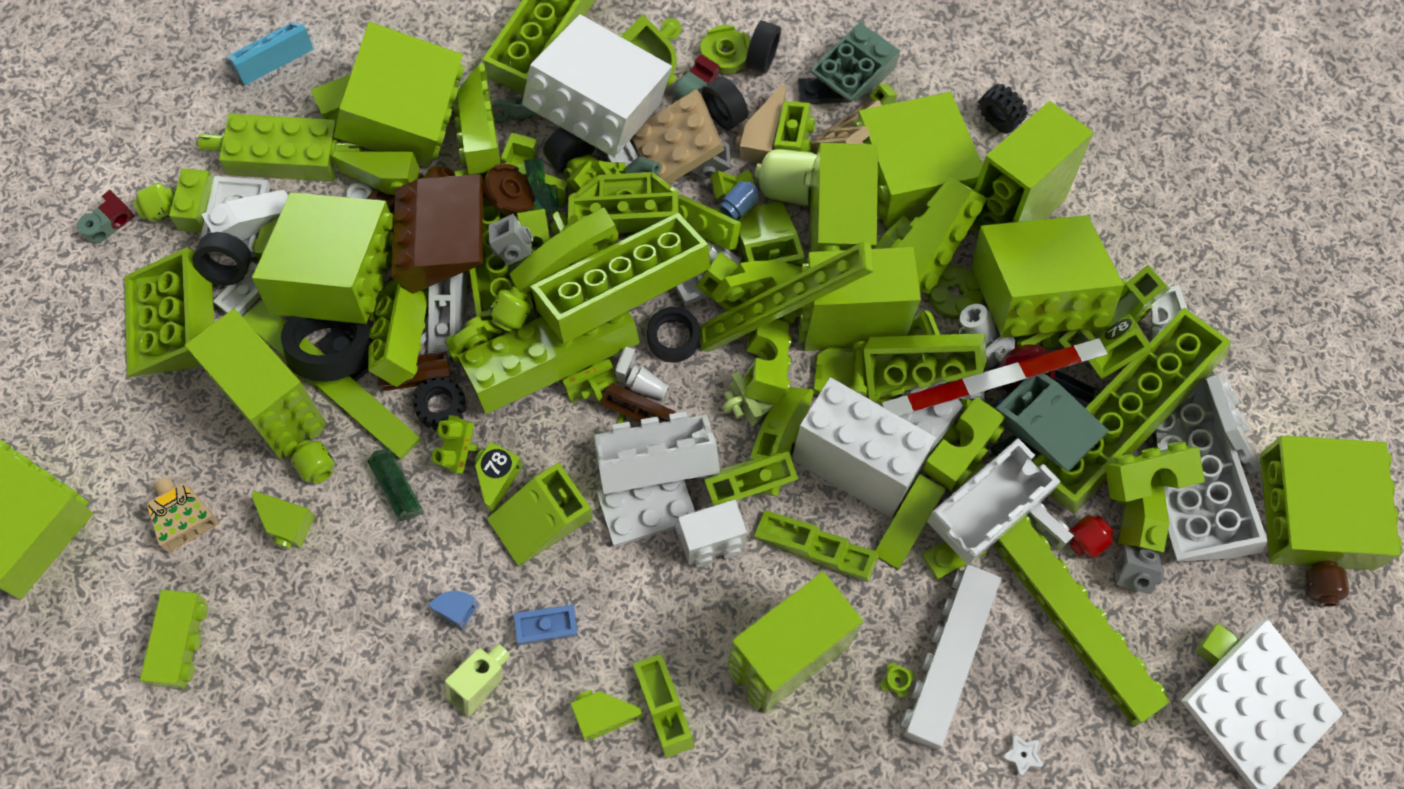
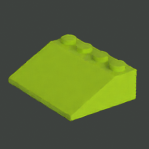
M188 248L181 249L124 276L127 377L200 366L185 344L214 323L212 282L202 277L194 268L192 258L195 251Z

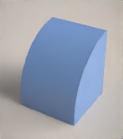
M450 591L437 596L428 606L433 613L463 630L479 603L475 597L468 593Z

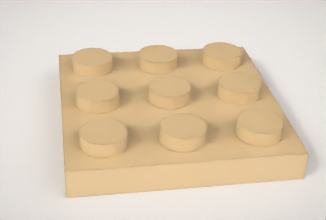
M697 89L646 120L633 136L639 156L659 162L661 169L657 176L668 184L724 151L703 97Z

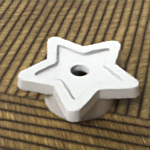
M1013 735L1012 749L1003 755V759L1012 762L1016 766L1018 775L1023 776L1029 767L1043 766V762L1036 754L1039 741L1025 742L1017 735ZM1022 752H1025V753H1026V757H1025V758H1023V757L1021 756V753H1022Z

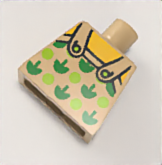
M166 477L154 484V488L159 496L149 501L147 507L158 543L168 553L220 524L218 519L186 483H181L175 487L171 478Z

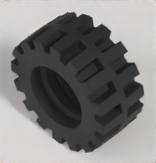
M995 84L978 100V109L981 110L979 112L980 115L984 116V120L989 122L999 132L1003 131L1004 134L1012 133L1028 115L1026 111L1027 106L1023 104L1024 100L1018 97L1019 94L1016 91L1013 92L1009 86L1006 88L1004 84Z
M435 376V380L432 381L430 377L426 379L427 383L425 385L422 382L418 385L419 391L415 390V399H412V403L418 419L427 428L432 427L434 430H438L439 422L448 420L449 415L458 416L461 419L464 417L466 400L461 387H459L456 381L452 382L448 377H445L443 380L441 376ZM446 394L451 398V405L444 412L435 413L428 409L429 400L435 395Z

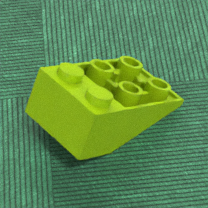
M777 201L753 206L741 219H736V221L741 222L738 237L740 243L738 245L743 263L750 261H778L802 267L805 260L798 233L783 202Z
M560 462L529 481L489 516L487 520L519 567L592 520L593 515L591 507Z

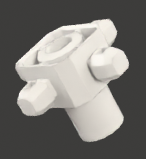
M971 304L961 312L958 319L961 326L959 334L985 333L987 361L984 368L994 367L997 363L1001 362L1008 352L1015 348L1014 337L1001 338L990 311H987L985 306Z

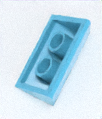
M293 21L227 55L226 58L243 84L247 85L314 49L305 26Z

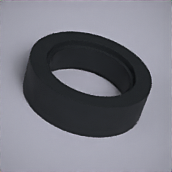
M291 316L281 331V342L289 368L300 377L308 380L325 382L348 377L362 368L369 359L371 339L369 337L368 323L362 324ZM338 326L354 336L352 343L347 348L330 355L308 354L299 347L301 341L307 335L325 328H335Z

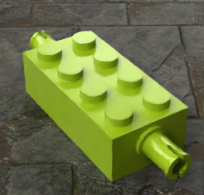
M228 113L223 135L200 133L199 138L202 139H198L200 151H221L219 161L226 174L230 176L334 182L337 164L333 158V153L363 152L362 146L353 143H343L341 139L334 137L337 122L331 119Z

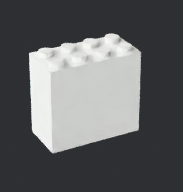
M580 14L530 64L522 105L615 158L660 105L672 66Z
M830 377L800 425L792 461L892 518L918 475L937 437Z

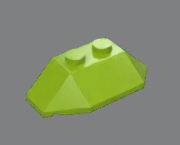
M653 172L598 175L579 191L569 196L568 221L572 215L585 218L605 208L614 222L618 233L640 232L679 213L678 190L671 187Z

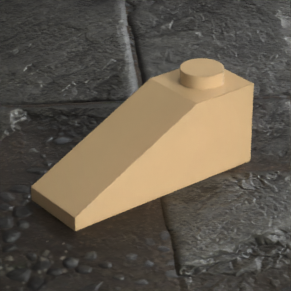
M781 85L747 121L743 134H738L736 149L740 150V160L762 164L766 154L775 149L774 143L783 103L786 100V86Z

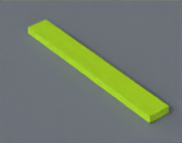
M863 241L701 324V350L711 352L874 272L871 244Z
M260 300L243 318L267 344L285 358L281 342V331L286 321L280 315L269 314L264 302ZM306 338L301 341L299 347L304 352L312 355H325ZM350 376L335 381L321 382L310 380L400 460L421 441V438Z

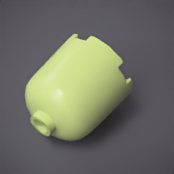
M774 149L768 152L762 164L758 163L755 170V179L759 180L761 192L772 200L800 206H810V179L817 154L787 149Z

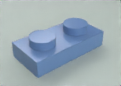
M574 604L514 613L518 646L578 636Z

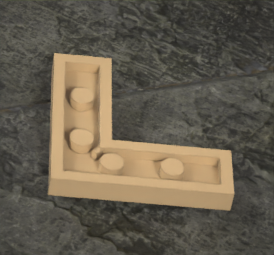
M874 100L863 103L811 141V150L818 152L820 142L864 144L863 140L871 134L866 126L854 127V123L858 121L859 110L882 106L880 101Z

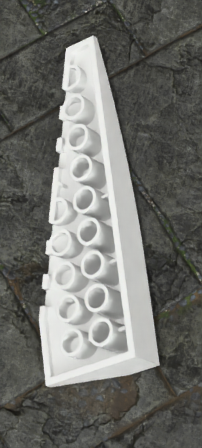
M1179 285L1170 287L1169 291L1152 304L1153 339L1183 308L1187 309ZM1210 374L1156 429L1157 448H1160V450L1168 449L1167 445L1174 442H1186V446L1199 447L1205 480L1203 483L1179 489L1164 486L1169 517L1168 536L1177 562L1230 559L1261 553L1268 542L1237 451L1224 430L1207 382Z

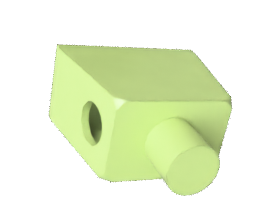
M499 644L488 654L480 648L477 649L445 680L446 699L470 718L502 681V665L510 658L508 651Z

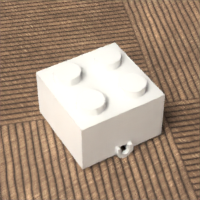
M736 500L678 517V523L674 524L689 566L696 564V567H703L713 562L712 558L724 555V558H732L739 555L741 549L745 548L747 531Z

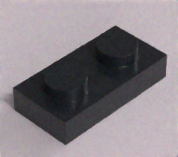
M798 78L800 102L810 104L850 102L819 78Z

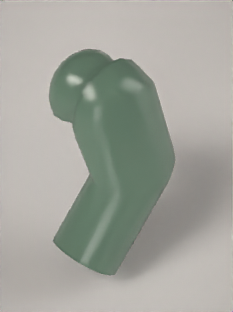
M637 157L626 166L625 173L653 172L657 175L660 172L661 165L659 162L645 157Z

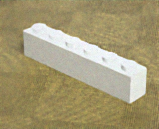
M966 565L962 572H956L951 585L952 588L956 589L952 599H946L941 612L942 615L946 616L943 626L937 625L931 640L936 643L933 654L928 652L921 669L926 671L922 682L917 680L911 698L916 699L912 710H906L901 722V726L905 728L904 737L937 751L943 746L1001 577L971 565Z

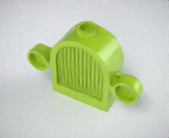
M642 14L620 37L672 66L666 89L675 82L677 77L673 73L677 64V55L670 41L676 40L682 30L681 24L674 18H668L663 21L659 31Z

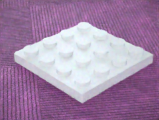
M1261 619L1181 700L1251 789H1273L1343 714L1270 621Z

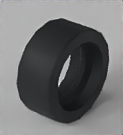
M760 20L748 47L745 62L746 68L761 73L768 72L779 45L781 26Z
M718 77L702 89L701 95L710 116L723 129L731 130L748 118V107L743 95L727 78Z
M560 127L546 140L543 154L557 172H564L568 161L586 154L592 155L596 147Z
M213 232L206 234L200 239L192 260L196 271L206 280L228 286L237 284L244 279L252 257L247 245L238 237L228 233ZM208 252L226 254L235 260L237 265L228 266L217 263L210 258Z
M667 307L659 310L652 316L648 323L647 342L651 352L657 358L665 362L677 363L687 360L697 350L700 326L697 318L690 311L681 307ZM670 321L681 322L688 327L690 339L684 346L668 348L662 345L657 338L659 327Z

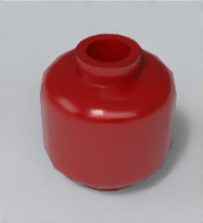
M1086 515L1069 530L1073 535L1069 546L1079 557L1085 554L1087 557L1095 559L1113 544L1111 535L1114 531L1099 515L1096 517Z

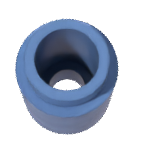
M740 181L722 198L719 209L724 215L734 220L737 218L741 219L759 201L757 195L759 192L752 183Z

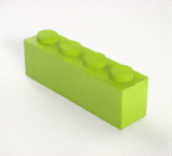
M479 64L460 86L457 92L458 101L453 103L461 165L467 164L469 175L489 172L495 165L501 164L485 65Z
M952 177L946 180L926 204L928 210L922 216L915 217L910 223L912 229L902 240L898 238L891 246V248L914 247L919 290L926 294H930L936 286L938 279L952 260L954 253L966 237L968 230L988 199Z
M393 279L378 292L375 310L369 315V319L374 322V325L369 329V337L373 339V342L369 346L368 371L398 387L406 380H411L418 369L416 364L418 353L422 347L420 341L422 331L425 328V313L429 306V288L412 294Z
M985 333L870 337L864 347L869 399L877 401L881 397L903 394L904 391L916 388L923 389L931 387L935 383L950 382L983 373L987 361Z

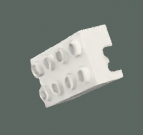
M685 411L669 414L670 421L659 423L657 416L641 419L642 426L630 428L629 422L612 424L613 431L593 435L603 493H621L625 490L649 488L653 485L668 482L677 483L696 477L705 478L712 474L720 473L717 444L713 433H711V426L707 415L687 418V412Z
M1019 438L936 508L927 521L968 566L1052 493L1061 482L1044 464L1038 468L1031 461L1035 455Z

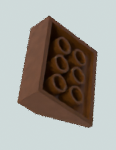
M480 174L417 179L395 189L391 277L412 294L482 265L483 177Z

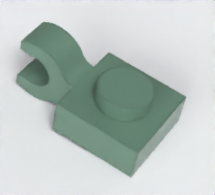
M523 97L511 98V101L494 100L492 102L493 108H501L504 111L501 114H494L495 122H503L511 114L512 117L518 116L520 119H529L539 114L522 105Z

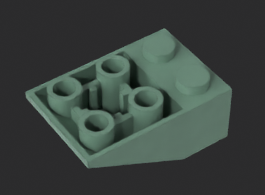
M859 22L811 69L810 73L852 102L877 87L896 68L900 50Z
M1044 373L1026 378L996 408L998 412L1006 416L1002 423L1004 428L1067 472L1108 433V429L1059 383Z

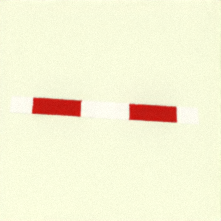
M1098 338L882 402L885 409L901 416L1104 356L1108 353Z

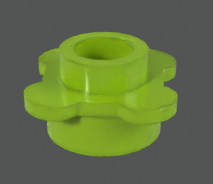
M890 663L886 667L887 674L885 679L880 682L881 689L885 692L892 691L899 698H906L909 695L908 688L911 682L914 681L915 674L910 669L907 670L896 663ZM895 678H899L900 683H896Z

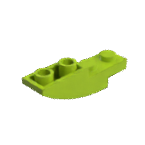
M778 261L740 263L730 276L725 277L712 295L717 303L727 300L734 302L747 295L754 297L802 273V267Z
M790 387L787 395L782 396L777 404L772 406L755 441L750 456L751 460L786 451L790 453L792 444H796L800 425L809 411L814 393L812 389ZM781 486L758 494L778 497Z

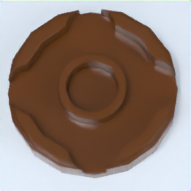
M504 163L495 165L485 175L482 183L483 192L488 202L497 211L505 215L514 214L516 217L517 213L527 212L537 197L531 178L526 173L523 175L519 172V168L514 165Z

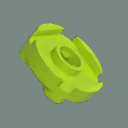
M719 25L711 28L707 32V36L702 39L700 53L719 65V73H736L746 67V55L751 40L743 30L742 33L735 30V26ZM723 46H727L728 49H732L728 53H724L721 51Z
M950 264L946 266L930 294H927L935 311L951 319H958L961 312L967 306L980 304L983 298V293L975 274L966 268ZM954 287L959 288V292H961L962 295H957L956 298H954L951 296V291L948 289H953Z
M475 317L466 323L465 329L449 336L445 340V344L452 359L460 363L457 355L499 337V334L503 335V331L491 320L482 321L481 317Z

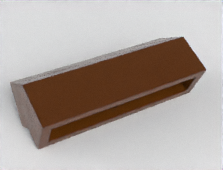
M447 351L418 355L416 364L418 369L415 376L411 380H406L398 387L377 376L380 391L416 387L421 382L425 385L427 383L426 379L431 377L433 381L435 376H441L443 380L445 377L451 379Z
M613 383L605 389L601 405L641 422V419L650 418L640 413L642 409L666 419L665 422L670 421L669 414L676 413V411ZM612 396H614L620 400H623L629 404L636 406L635 410H632L610 399L612 398Z

